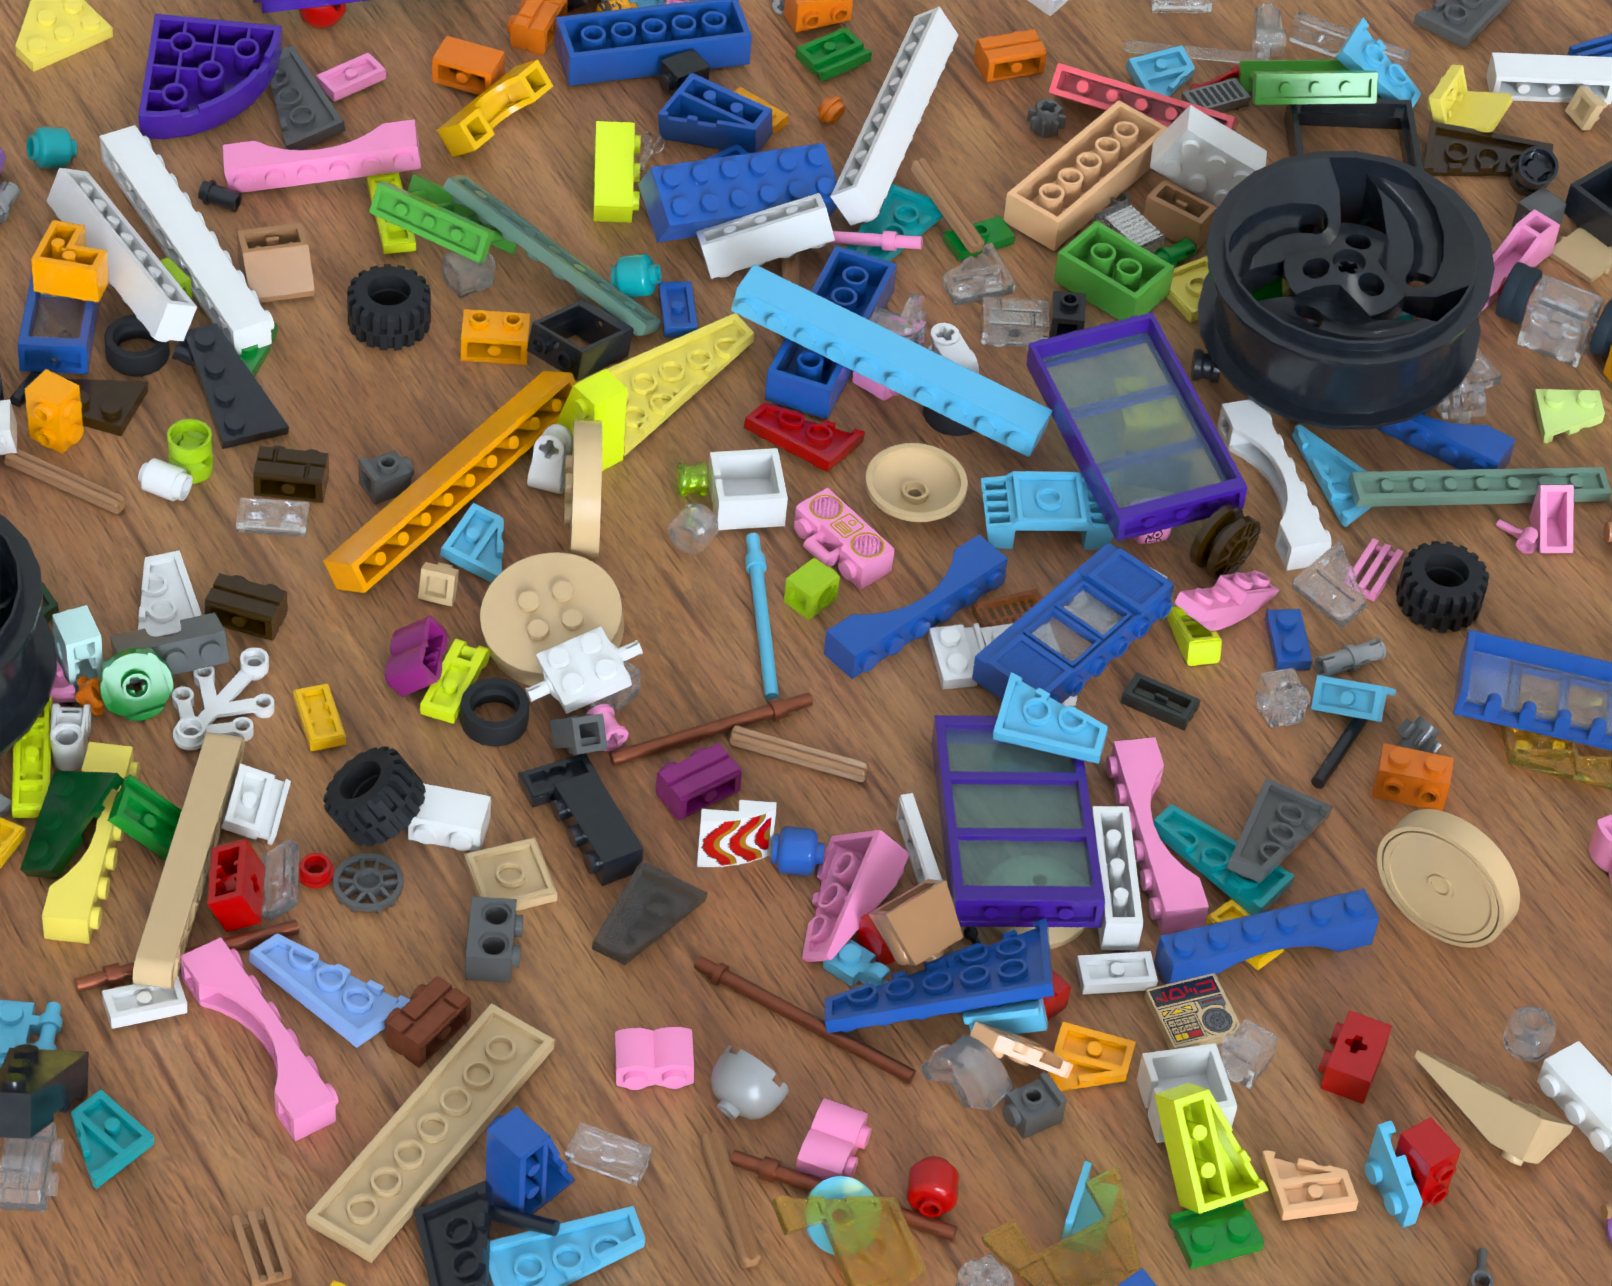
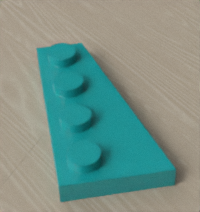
M891 184L888 195L879 210V215L874 220L863 223L858 233L883 234V231H894L898 235L921 236L944 216L930 197ZM848 245L846 249L885 261H891L905 248H897L896 251L882 250V247Z
M1173 804L1169 805L1153 821L1157 833L1163 842L1251 915L1265 912L1292 885L1295 875L1280 866H1277L1261 883L1242 877L1238 873L1227 869L1237 841Z

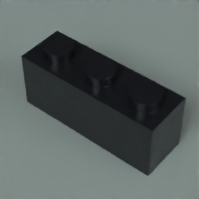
M595 770L555 784L554 800L551 801L552 813L558 822L562 821L565 825L571 845L574 848L578 847L581 851L584 865L589 874H595L601 886L642 872L643 847Z

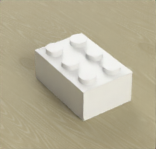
M1190 105L1153 142L1150 168L1210 204L1219 207L1231 189L1254 171L1266 166L1267 151Z

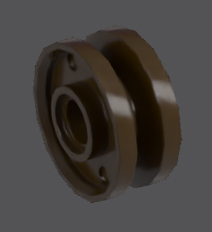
M1232 503L1222 506L1211 515L1197 533L1190 550L1191 562L1200 568L1206 567L1208 575L1216 580L1219 579L1220 575L1233 574L1246 561L1254 549L1261 530L1260 523L1253 517H1244L1243 510Z

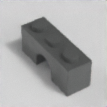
M215 612L180 620L181 631L168 637L150 636L145 628L110 636L113 655L130 648H151L165 660L172 675L230 662L225 630ZM134 677L130 679V683L126 684V686L146 682V680Z

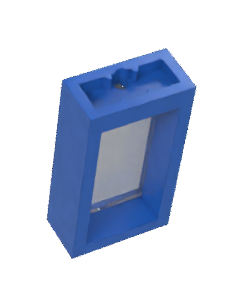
M31 274L18 340L19 371L43 372L47 369L54 373L88 374L101 299L99 302L83 301L76 298L34 292L33 276Z

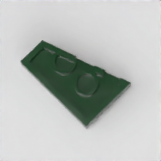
M54 771L20 870L26 876L59 878L84 841L82 833L92 818L98 819L105 809L102 803L112 789L116 791L119 789L124 779L118 773Z

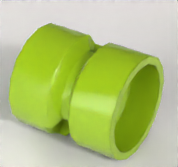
M183 419L175 422L167 432L168 463L186 470L187 474L192 475V484L201 483L212 475L214 469L211 428L206 423L197 419Z

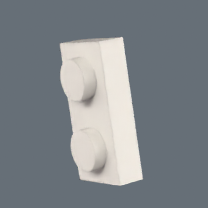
M1151 951L1077 956L1076 969L1082 995L1146 991V989L1157 987L1158 980Z
M178 976L173 989L132 984L102 991V1002L111 1029L187 1013V1001Z

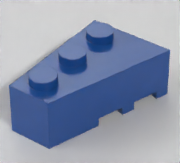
M692 72L658 113L659 139L719 149H727L739 144L748 153H755L760 151L773 134L771 108Z
M515 1107L505 1116L500 1115L496 1117L487 1129L486 1181L492 1187L491 1203L493 1205L534 1214L571 1185L575 1179L567 1172L566 1169L568 1167L566 1163L559 1158L560 1153L550 1135L518 1107Z

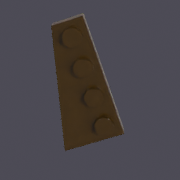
M1431 121L1423 170L1432 176H1509L1510 169L1526 149L1533 146H1542L1553 152L1554 144L1492 132H1480L1471 128Z

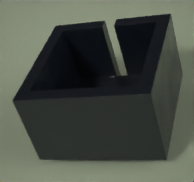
M1611 160L1570 184L1564 212L1565 215L1607 247L1612 246Z

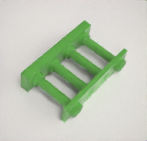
M1338 59L1240 60L1239 83L1246 92H1253L1252 103L1255 105L1370 104L1377 102L1378 72L1375 70L1350 71Z
M416 174L412 175L408 191L385 181L378 182L369 213L478 263L486 261L490 245L510 254H515L518 246L517 243L504 239L500 234L501 231L493 225L481 222L476 217L477 213L469 207L461 206L454 202L451 198L452 195L444 190L443 186Z

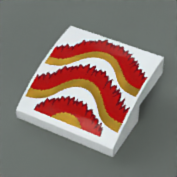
M739 800L738 811L702 809L697 867L733 866L756 861L771 855L777 802Z

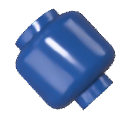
M785 826L781 829L780 834H774L771 863H775L777 870L782 874L810 876L814 872L815 864L823 865L825 843L818 842V834L812 828Z

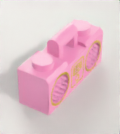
M829 488L820 491L796 506L794 529L800 538L805 539L803 547L826 566L832 567L838 564V570L846 580L851 581L859 590L892 572L895 549Z

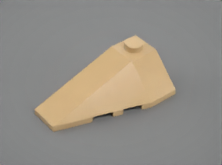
M1417 1050L1414 1056L1491 1144L1503 1150L1500 1156L1516 1165L1522 1166L1524 1161L1539 1164L1571 1133L1574 1127L1532 1103L1527 1104L1515 1098L1510 1101L1508 1099L1510 1092L1484 1081L1478 1083L1476 1075L1435 1054Z

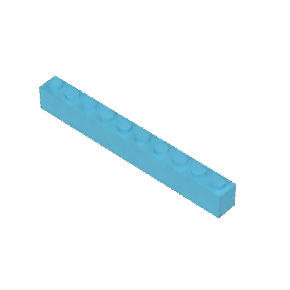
M756 264L752 266L737 287L731 311L1014 451L1030 457L1045 433L1053 410Z

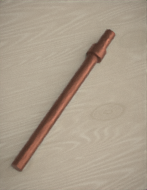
M807 692L787 699L783 697L767 701V705L609 752L610 762L613 766L731 731L735 725L744 727L770 718L772 721L788 717L790 712L813 706L812 696Z
M296 919L222 939L229 949L240 950L259 945L277 933L284 937L299 934V927ZM207 943L186 948L184 954L196 948H199ZM118 962L103 966L102 971L74 978L77 993L107 985L108 989L124 985V980L133 978L134 962L121 966Z
M735 1149L730 1160L734 1166L757 1173L759 1179L771 1183L777 1180L811 1192L818 1183L823 1181L814 1176L780 1165L781 1161L768 1156L762 1159ZM875 1198L879 1207L880 1217L949 1241L954 1240L957 1226Z

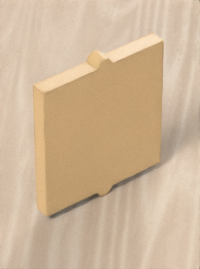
M1581 227L1566 237L1562 236L1560 241L1554 245L1553 252L1549 255V257L1588 283H1592L1604 273L1608 274L1610 268H1612V248L1607 247Z

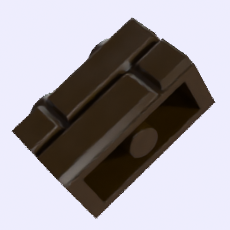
M260 446L253 473L254 495L323 503L329 478V454L314 449L304 451L286 449L282 446Z
M221 573L217 576L213 588L210 589L204 603L205 614L215 612L223 627L271 641L275 639L288 611L287 592L281 590L276 585H262L248 581L240 575L229 576Z

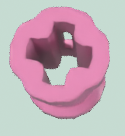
M600 704L591 708L586 714L603 713L608 748L604 751H614L623 745L628 739L629 734L626 728L620 726L614 718L615 712L612 706Z

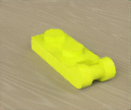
M456 638L442 662L440 679L430 685L420 704V714L454 724L460 713L463 693L471 684L477 681L482 669L488 664L490 658L489 648L480 645L478 648L468 646L466 641Z

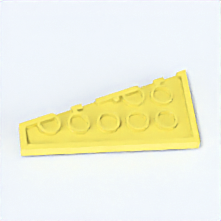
M736 313L607 368L627 388L624 456L754 342V332Z

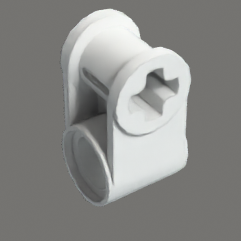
M950 323L934 325L930 333L932 344L928 349L979 374L977 358L967 346L959 330Z
M560 424L550 425L544 430L543 435L536 440L532 463L528 473V487L557 494L563 493L565 489L566 455H570L572 446V435L565 426Z
M53 703L50 733L52 761L54 766L61 771H75L83 766L88 737H90L92 713L90 704H85L83 708L61 707L59 703Z

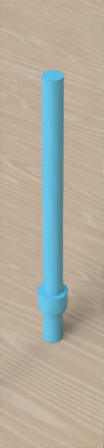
M750 533L746 536L748 554L745 556L746 571L750 574L764 696L765 700L768 701L778 698L779 693L764 578L767 566L765 555L761 552L759 535L757 533Z

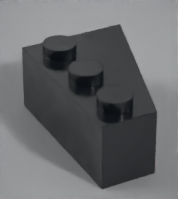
M22 1044L15 1048H9L0 1068V1137L31 1139L54 1121V1113L58 1110L65 1113L71 1109V1101L74 1098L83 1100L87 1097L89 1052L45 1050L31 1044Z

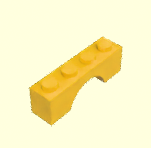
M538 59L515 66L436 131L452 157L475 151L495 135L493 128L517 110L535 102L551 89L553 84Z

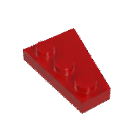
M762 403L746 416L743 427L758 437L779 446L788 453L794 454L826 472H829L863 443L865 431L855 428L852 433L835 429L836 423L824 420L822 424L807 421L802 413L768 403Z

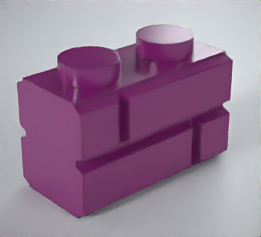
M720 743L707 749L701 747L696 749L689 758L678 763L669 762L657 772L656 794L679 821L739 792L742 777L741 768L732 757L729 758V754Z

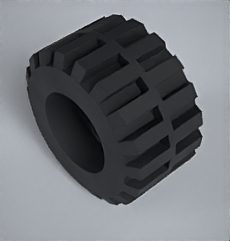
M384 264V267L376 265L370 267L369 271L363 270L359 272V277H354L351 280V286H348L347 290L348 325L351 334L356 335V339L360 343L366 342V346L371 348L375 346L380 347V350L387 351V348L401 350L403 346H413L414 341H421L424 338V333H428L431 323V289L429 284H426V279L423 276H417V271L413 269L406 270L405 266L401 265L393 267L391 264Z
M1432 541L1431 545L1423 543L1418 546V549L1413 548L1409 552L1408 557L1405 558L1396 590V601L1398 606L1402 607L1401 612L1405 616L1412 617L1411 622L1416 625L1420 623L1428 630L1434 628L1438 629V632H1446L1447 629L1455 632L1460 631L1461 626L1467 628L1472 624V620L1476 621L1489 584V572H1486L1484 562L1478 561L1479 556L1474 552L1469 553L1467 551L1468 548L1462 545L1457 547L1453 545V542L1447 541L1446 544H1441L1439 541Z
M382 746L379 749L374 747L348 760L334 774L333 780L326 787L327 792L324 795L323 802L325 803V811L350 840L354 841L356 845L362 846L365 844L368 847L374 846L377 842L382 844L391 837L394 838L400 834L401 830L407 828L412 823L411 820L420 812L419 807L424 803L425 796L423 794L426 792V788L420 777L395 749H389L387 746Z

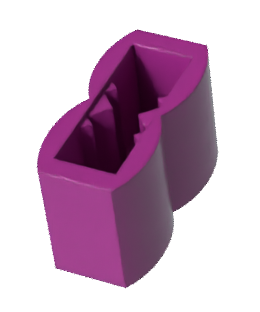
M431 615L397 629L392 635L390 644L392 656L386 664L385 680L402 697L434 684L440 679L442 673L441 656L446 650L447 634L446 630Z

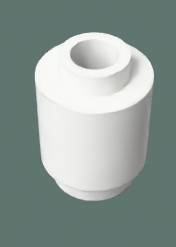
M157 458L151 459L149 463L145 462L138 475L142 490L170 501H184L189 495L193 483L192 475L187 474L185 469Z

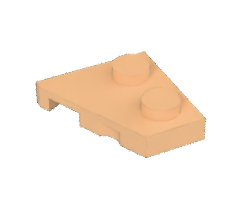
M975 1022L970 1033L971 1037L983 1043L981 1050L998 1058H1002L1006 1054L1009 1059L1021 1065L1029 1066L1031 1064L1064 1078L1069 1077L1074 1066L1071 1062L1030 1038L979 1022Z
M1267 1150L1262 1152L1261 1163L1281 1221L1356 1211L1359 1201L1347 1170L1333 1166H1320L1313 1161L1301 1158L1298 1159V1163L1274 1158L1275 1152Z

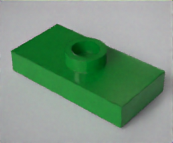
M1001 216L973 224L985 241L983 250L980 252L969 253L954 230L944 232L943 236L944 243L958 261L1012 245L1015 241L1014 233Z

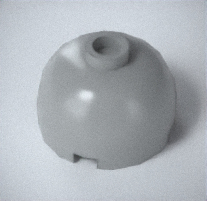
M731 1045L726 1047L711 1071L710 1084L712 1092L720 1101L717 1104V1108L733 1120L738 1115L749 1120L761 1119L769 1115L781 1104L789 1093V1089L785 1082L778 1087L772 1081L776 1073L770 1067L742 1049L736 1055L733 1054V1046Z

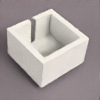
M778 448L710 452L708 485L717 530L785 526L788 497Z
M1216 1043L1142 1053L1136 1081L1144 1106L1149 1108L1147 1115L1156 1143L1165 1142L1154 1094L1186 1083L1209 1089L1232 1127L1237 1103Z

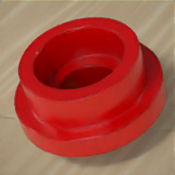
M308 854L297 867V878L301 884L308 888L317 889L325 887L333 880L334 865L324 854Z

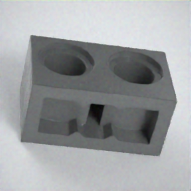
M471 896L465 980L511 982L512 967H520L521 945H514L515 937H522L523 915L516 914L517 899Z

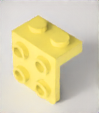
M1451 65L1446 74L1441 77L1433 93L1429 95L1428 110L1432 112L1434 122L1471 128L1480 132H1492L1508 110L1513 99L1510 93L1468 91L1463 65Z

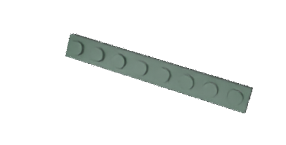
M465 174L448 177L443 189L452 195L451 198L454 202L461 206L469 207L477 213L476 217L481 222L493 225L501 231L500 234L504 239L517 243L524 248L528 257L542 262L551 268L550 272L555 277L567 280L575 286V291L579 295L592 299L600 305V309L634 328V335L645 336L658 331L663 321L620 291Z
M1604 467L1351 472L1348 479L1356 507L1534 503L1539 485H1574V502H1607L1612 495Z

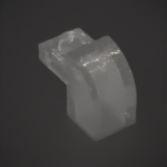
M911 293L902 314L876 307L870 321L923 346L927 323L925 322L926 311H922L924 297Z
M962 1035L953 1045L945 1044L937 1047L931 1053V1057L920 1067L926 1080L951 1082L966 1108L991 1110L1006 1096L1007 1092L1014 1088L1003 1064L994 1052L979 1040L968 1035Z

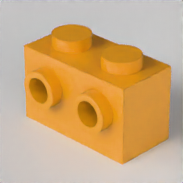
M464 309L461 332V361L527 365L530 313Z
M45 369L25 388L29 438L39 442L44 447L63 454L73 444L78 443L84 434L80 387Z

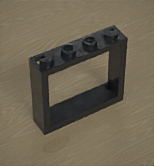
M1377 99L1376 103L1289 104L1286 107L1284 121L1290 157L1304 154L1300 125L1398 129L1403 163L1423 170L1411 100Z

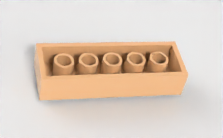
M1118 100L1007 193L1004 222L1055 251L1111 203V197L1116 199L1151 169L1150 162L1153 142L1168 127Z

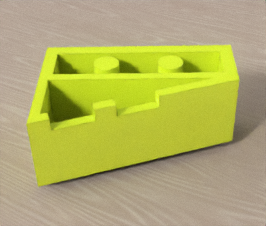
M596 121L593 221L632 223L633 210L639 211L640 191H633L634 182H640V163H634V154H640L641 135H635V123Z
M606 368L573 385L556 424L563 425L570 431L573 442L574 420L602 421V471L623 460L627 388Z
M1186 1083L1154 1094L1177 1197L1181 1207L1200 1214L1268 1191L1266 1184L1263 1180L1259 1179L1249 1161L1251 1159L1245 1150L1241 1149L1232 1134V1127L1209 1089Z

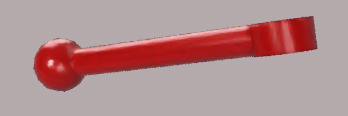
M1233 66L1229 72L1201 85L1192 84L1190 90L1222 82L1231 77H1239L1240 66Z

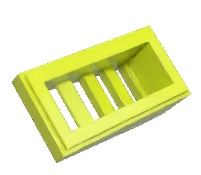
M1179 606L1172 607L1166 617L1188 666L1218 663L1222 647V639L1218 633L1210 631L1196 620L1186 621L1193 620V618L1187 615Z

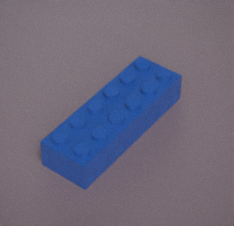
M697 0L556 17L555 47L569 86L660 75L661 60L692 48L710 66V69L750 64L752 35L738 0Z
M824 143L650 167L638 184L657 243L697 237L696 231L817 193L821 194L829 217L837 209L836 204L830 197L837 180Z
M835 246L811 292L877 324L894 293L897 264ZM785 338L767 371L765 400L828 419L853 370Z

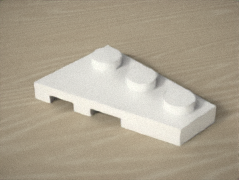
M180 550L145 557L138 630L145 628L146 632L153 637L175 635L181 631L180 620L202 615Z

